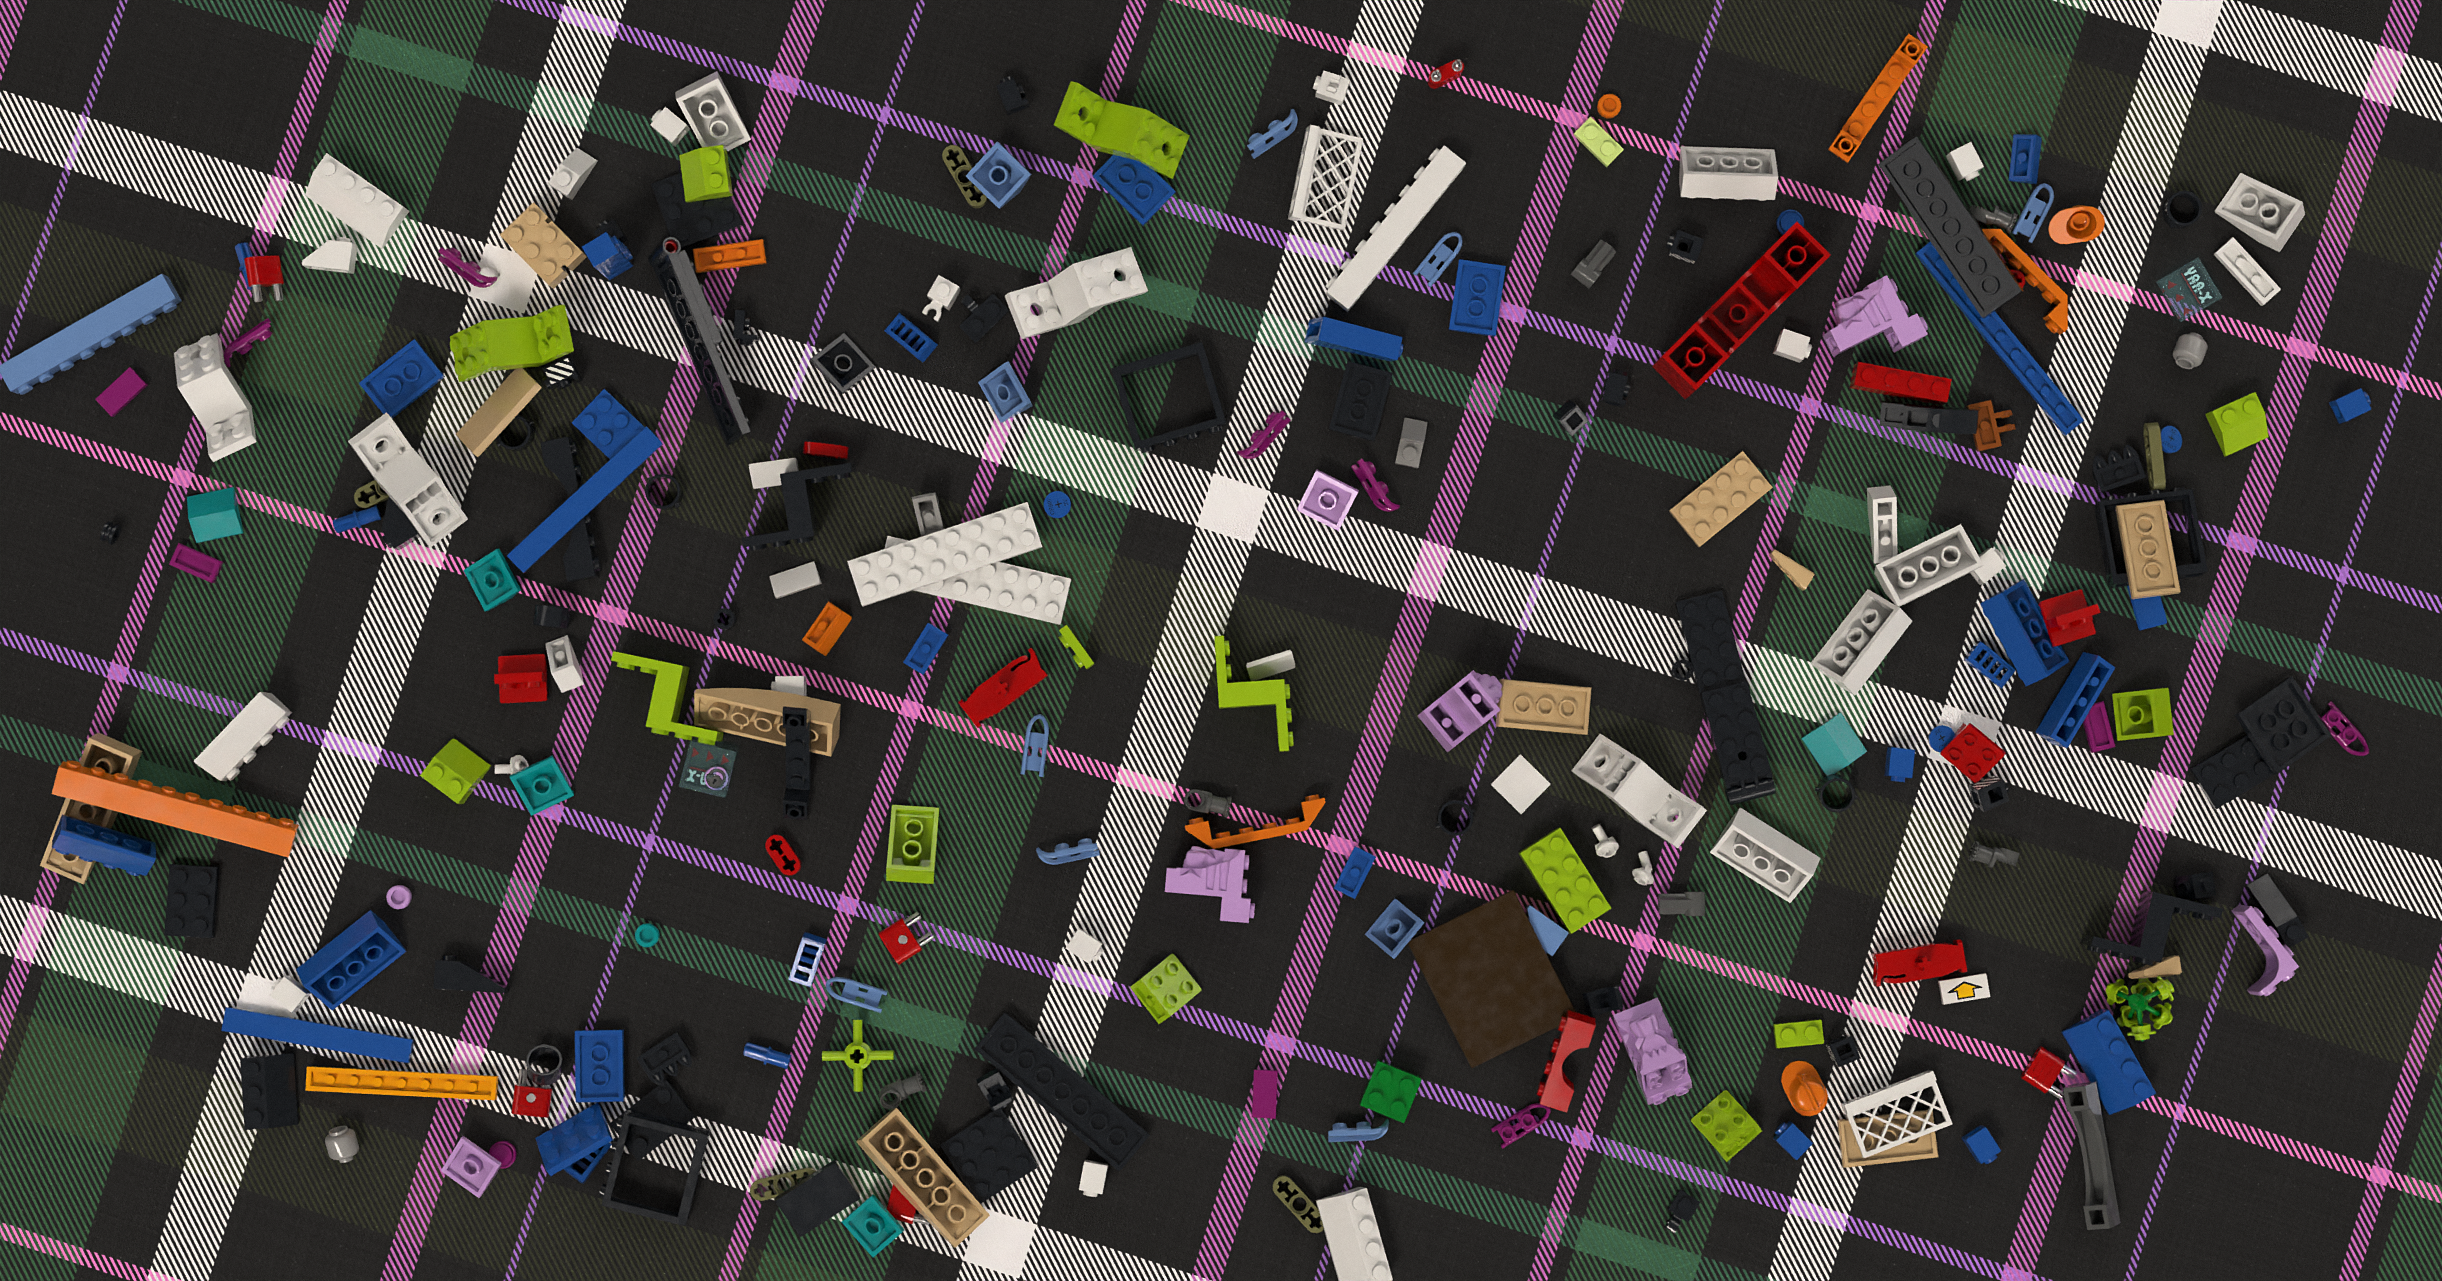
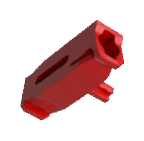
M1032 648L1028 649L1031 654L1030 660L1027 655L1013 660L978 686L970 694L966 702L962 699L958 702L977 728L982 726L980 721L989 719L991 716L994 717V715L1003 711L1048 677L1046 672L1042 670L1036 653ZM1023 662H1026V663H1024V664L1018 666L1014 671H1012L1017 665H1019V664H1021V663H1023Z
M1961 939L1953 940V944L1930 943L1871 953L1874 962L1872 982L1875 987L1881 986V980L1885 983H1905L1941 977L1957 970L1962 973L1967 972Z

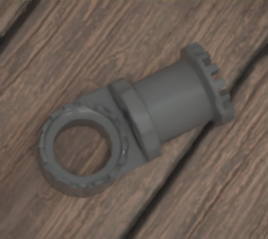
M1972 205L1969 210L1979 225H1996L2005 229L2007 233H2010L2015 225L2013 222H2016L2018 216L2016 213L2010 214L2002 211L1996 205L1992 212L1982 207L1979 209V206L1975 208L1976 205Z
M1197 789L1190 790L1185 794L1184 803L1188 809L1203 813H1209L1210 811L1223 814L1226 818L1228 817L1232 797L1214 796L1211 792ZM1192 793H1197L1201 796V804L1197 807H1193L1188 803V797Z
M1974 841L1968 860L1985 863L1989 868H1993L1996 860L2016 866L2020 854L2001 847H1994L1992 849L1980 845L1978 841Z
M918 1071L912 1077L904 1080L898 1079L896 1082L881 1088V1091H879L881 1105L886 1109H894L899 1106L902 1100L907 1099L909 1095L919 1091H927L925 1083H922L924 1080H921L923 1079L921 1073ZM887 1093H894L897 1096L893 1101L884 1100V1096Z

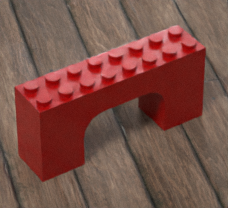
M1796 222L1652 367L1684 399H1687L1831 254Z

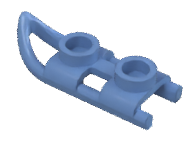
M1294 109L1290 110V115L1283 122L1281 120L1271 122L1268 126L1269 131L1265 134L1255 133L1249 138L1248 142L1250 144L1247 147L1250 151L1254 150V153L1251 154L1254 159L1292 134L1298 122ZM1291 123L1289 129L1286 131L1285 127H1287ZM1270 137L1274 138L1272 141L1266 144L1265 141L1267 139H1269Z
M2043 183L2035 188L2012 234L2016 235L2019 232L2029 237L2028 242L2032 243L2054 200V191L2050 185ZM2042 188L2047 189L2049 192L2048 203L2035 198ZM2030 211V214H2029L2027 220L2024 219L2025 216H2026V214H2027V212ZM2036 215L2040 216L2038 223L2034 224L2033 221Z
M1451 232L1444 235L1413 274L1417 276L1420 273L1430 281L1427 285L1431 288L1459 253L1463 243L1461 234ZM1453 236L1459 239L1454 252L1443 244L1446 239ZM1435 255L1436 259L1430 264L1428 261ZM1444 262L1443 266L1438 270L1437 266Z
M1041 714L1035 715L1029 721L1026 729L1020 772L1025 775V770L1039 771V777L1044 775L1049 726L1046 718ZM1037 719H1041L1044 724V734L1030 732L1033 723ZM1028 746L1032 747L1031 756L1027 755ZM1038 748H1042L1041 757H1038Z
M1089 838L1079 840L1078 846L1071 848L1066 843L1058 844L1055 846V852H1044L1040 848H1036L1039 858L1043 862L1052 865L1100 856L1099 850H1097V843L1092 844V840Z
M833 977L826 981V989L832 997L881 1013L882 1009L878 1008L881 995H887L888 991L843 977ZM831 982L845 983L841 996L833 992L830 987ZM859 987L867 989L868 992L860 991ZM855 998H864L865 1001L864 1003L855 1001Z
M1386 1119L1381 1126L1372 1129L1369 1122H1359L1356 1124V1128H1347L1345 1123H1335L1332 1125L1333 1130L1328 1131V1142L1379 1139L1387 1132L1389 1120Z

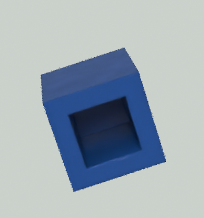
M2361 388L2329 402L2339 424L2371 410L2370 398Z
M1887 747L1884 776H1891V781L1905 782V778H1912L1915 750Z
M1790 1121L1787 1124L1783 1122L1774 1131L1776 1135L1773 1139L1795 1160H1798L1813 1144Z
M1983 1125L1978 1126L1961 1137L1976 1162L1980 1164L1991 1163L1998 1157L1996 1154L2001 1152L1988 1129Z

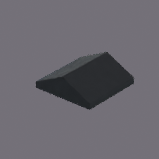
M845 333L810 359L812 364L841 395L857 386L876 368Z

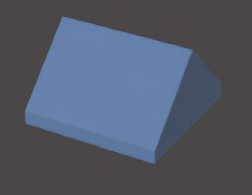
M996 142L970 170L966 177L1000 209L1021 192L1032 174L999 142Z
M1009 361L978 382L1000 423L1033 406Z
M1394 899L1365 935L1395 959L1425 922L1397 899Z

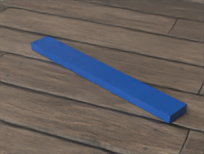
M646 426L515 547L507 557L525 573L657 451L663 443Z
M231 1007L225 1008L221 1030L410 1063L414 1039Z

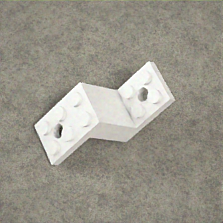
M1130 247L1074 263L1049 281L1010 292L1005 295L1020 337L1025 339L1079 323L1105 305L1144 294L1148 289ZM1114 271H1118L1122 275V281H1118L1115 278ZM1031 305H1034L1038 308V316L1034 315L1031 312Z
M218 334L204 336L190 346L186 345L179 348L174 353L177 386L206 431L208 455L211 460L215 462L255 443L256 434L252 406L224 364L222 342Z
M387 412L348 441L380 487L406 514L430 548L468 520L439 476L411 447ZM384 440L382 446L375 448L378 442ZM441 513L438 519L433 520L436 514Z
M1602 734L1598 735L1572 769L1574 774L1608 796L1634 820L1676 848H1679L1707 811L1701 805L1674 789L1641 759ZM1605 760V763L1599 767L1600 763ZM1678 814V818L1672 822L1674 816Z

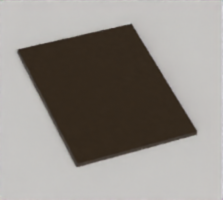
M1514 889L1408 942L1471 1068L1558 1027L1561 1017H1566L1568 1010L1576 1012Z

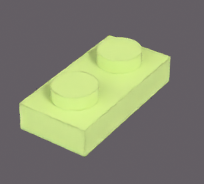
M1591 117L1573 134L1606 167L1624 150Z

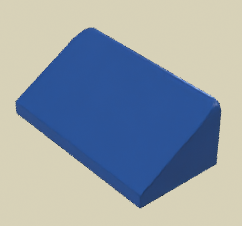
M2031 134L2013 135L2009 181L2037 184L2041 137Z
M2127 586L2128 591H2129V595H2130V599H2131L2130 588H2129V586ZM2161 596L2131 599L2139 630L2167 623Z

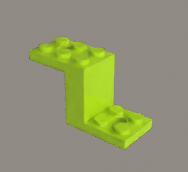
M1072 81L1054 123V126L1097 151L1137 160L1171 179L1174 177L1190 136L1147 109L1107 101L1079 83ZM1082 108V115L1079 116V110ZM1165 143V150H1164V152H1163V151H1162V147H1163V144Z
M556 305L530 317L483 320L450 336V349L454 355V369L458 375L459 382H467L489 371L539 367L574 351L565 305Z
M1214 636L1219 709L1276 705L1279 752L1289 751V746H1293V732H1288L1287 723L1292 722L1291 708H1286V699H1290L1289 684H1285L1284 679L1227 683V679H1231V664H1226L1225 656H1230L1229 640L1224 641V636Z
M613 651L611 661L617 662V667L635 670V666L641 667L640 672L657 675L646 727H651L652 733L669 736V731L675 732L674 737L692 740L693 736L699 737L698 742L715 745L716 741L722 742L724 732L678 723L690 667Z

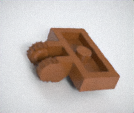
M1991 400L1966 406L1967 409L1979 410L1977 433L1973 434L1977 452L2002 446L1999 433L2016 429L2015 424L1997 427L1996 419L2007 418L2012 415V411L2006 410L1994 413Z

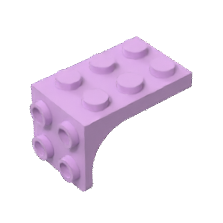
M2238 905L2231 911L2262 949L2266 959V967L2262 977L2250 986L2247 991L2252 995L2268 996L2277 989L2275 985L2283 980L2285 982L2295 975L2294 970L2299 966L2293 960L2294 954L2285 944L2282 946L2277 939L2279 935L2271 926L2267 927L2262 920L2264 916L2261 911L2256 907Z

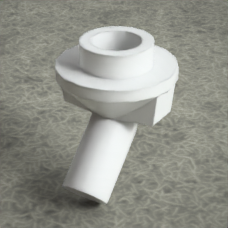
M515 755L511 758L510 764H495V774L511 773L512 775L529 766L523 756Z
M1600 824L1593 826L1592 830L1599 840V843L1595 845L1597 855L1605 858L1613 856L1619 848L1618 842L1613 837L1608 838Z
M1640 852L1638 855L1642 867L1633 869L1634 880L1644 886L1653 884L1652 865L1648 852Z

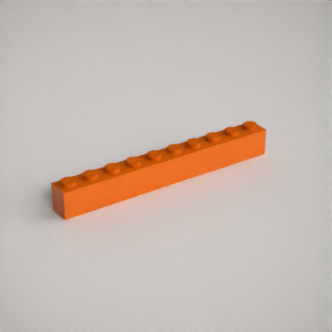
M63 761L58 768L52 790L54 795L284 857H289L292 852L299 825L294 824V821L291 819L280 818L279 820L270 817V814L265 812H249L243 806L233 805L231 807L224 805L222 801L217 799H201L195 793H179L173 787L162 786L161 788L153 786V783L147 780H131L125 774L115 773L113 775L105 773V770L102 768L83 767L77 761Z

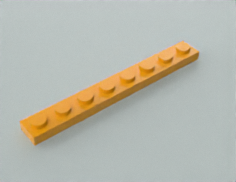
M308 1066L305 1091L497 1100L498 1076Z

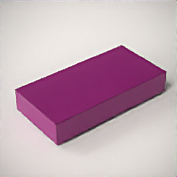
M129 367L95 400L110 416L114 417L148 384L133 368Z
M178 543L169 565L208 582L215 583L223 561Z
M2104 701L2094 703L2083 721L2091 753L2115 747Z
M1254 1069L1252 1118L1276 1119L1278 1070Z

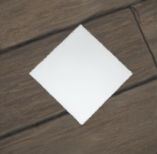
M1520 754L1491 785L1522 814L1548 788L1550 783Z

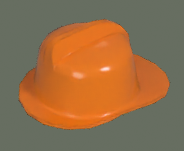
M2077 205L2056 213L2049 222L2048 231L2053 241L2059 244L2086 242L2095 239L2101 234L2104 229L2105 220L2100 210L2091 206Z
M1795 1061L1785 1067L1781 1082L1796 1112L1803 1116H1813L1820 1113L1827 1104L1828 1095L1816 1069L1804 1061Z

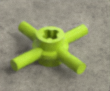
M853 1020V1042L846 1047L845 1051H822V1061L844 1060L847 1066L853 1069L854 1092L863 1091V1069L871 1063V1060H894V1050L872 1051L863 1042L862 1020ZM857 1049L860 1050V1053L864 1054V1057L859 1062L856 1061V1058L852 1057V1054Z

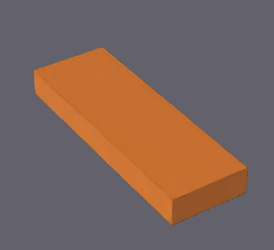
M763 239L693 249L696 273L767 263Z

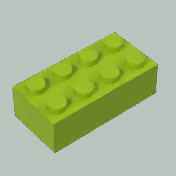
M1561 828L1553 830L1518 853L1570 934L1611 909Z

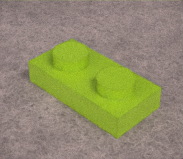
M1065 625L1059 630L1062 635L1058 638L1066 649L1068 647L1073 649L1075 655L1072 657L1080 668L1085 666L1086 669H1089L1094 665V662L1069 627Z
M1820 1019L1773 1024L1776 1048L1824 1044L1822 1020Z

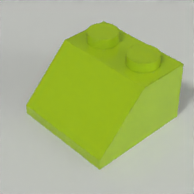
M724 145L698 148L679 155L686 202L733 196L727 149Z
M2256 392L2205 414L2224 456H2228L2269 437L2266 415Z
M2169 688L2112 694L2117 741L2174 735Z
M453 738L433 757L420 776L457 804H464L491 768V765Z

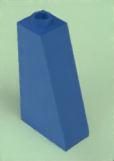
M1327 317L1309 320L1304 341L1313 345L1386 361L1398 360L1403 351L1402 337Z

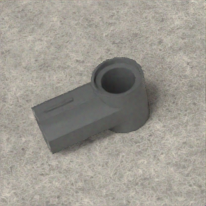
M1600 240L1590 254L1577 265L1571 275L1589 289L1601 275L1602 269L1614 257L1616 251L1607 242Z
M1705 892L1658 894V913L1705 916Z

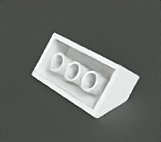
M1680 147L1679 186L1681 197L1775 200L1778 171L1774 149Z
M327 153L313 171L305 194L309 199L381 249L384 248L409 213V210Z
M1960 524L1876 565L1874 574L1885 594L1897 607H1900L1982 567L1984 564Z
M1867 589L1810 664L1838 686L1855 696L1905 632L1912 620L1900 607Z
M259 692L194 762L220 781L233 780L240 773L239 768L244 762L246 764L249 763L257 755L255 751L261 745L265 746L273 738L271 734L277 728L281 729L289 722L288 716L292 712L272 693Z
M1739 808L1728 822L1710 851L1711 854L1789 903L1792 902L1814 875L1820 861V857L1742 808Z
M1357 1187L1316 1200L1338 1281H1393L1367 1188Z

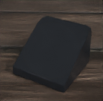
M1570 400L1553 414L1554 419L1570 436H1573L1589 421L1579 407Z

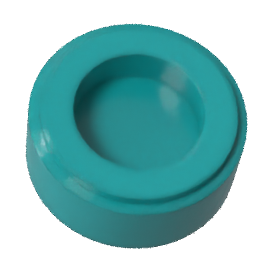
M650 923L640 925L635 932L636 942L642 947L654 946L660 938L658 928Z

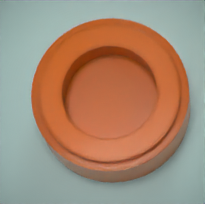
M1614 94L1603 95L1597 103V110L1604 118L1617 116L1621 109V101Z

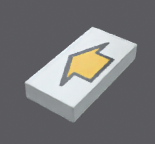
M1986 973L1938 981L1943 1005L1990 997Z

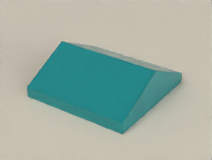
M234 487L187 497L188 519L196 543L243 534Z
M500 549L494 550L463 570L485 612L508 601L521 591Z
M1841 712L1801 738L1826 776L1835 774L1867 752Z
M553 755L509 776L531 816L574 796L563 769Z
M874 1194L842 1221L844 1226L872 1257H875L905 1230Z

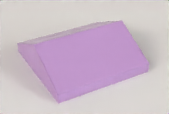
M1316 470L1297 511L1339 531L1359 490Z
M462 1136L441 1171L480 1198L497 1175L502 1163Z

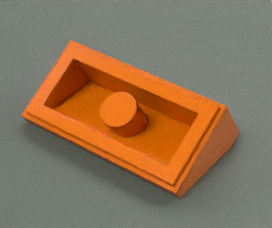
M828 601L802 640L826 656L852 617Z

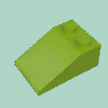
M892 805L886 881L934 884L939 808Z

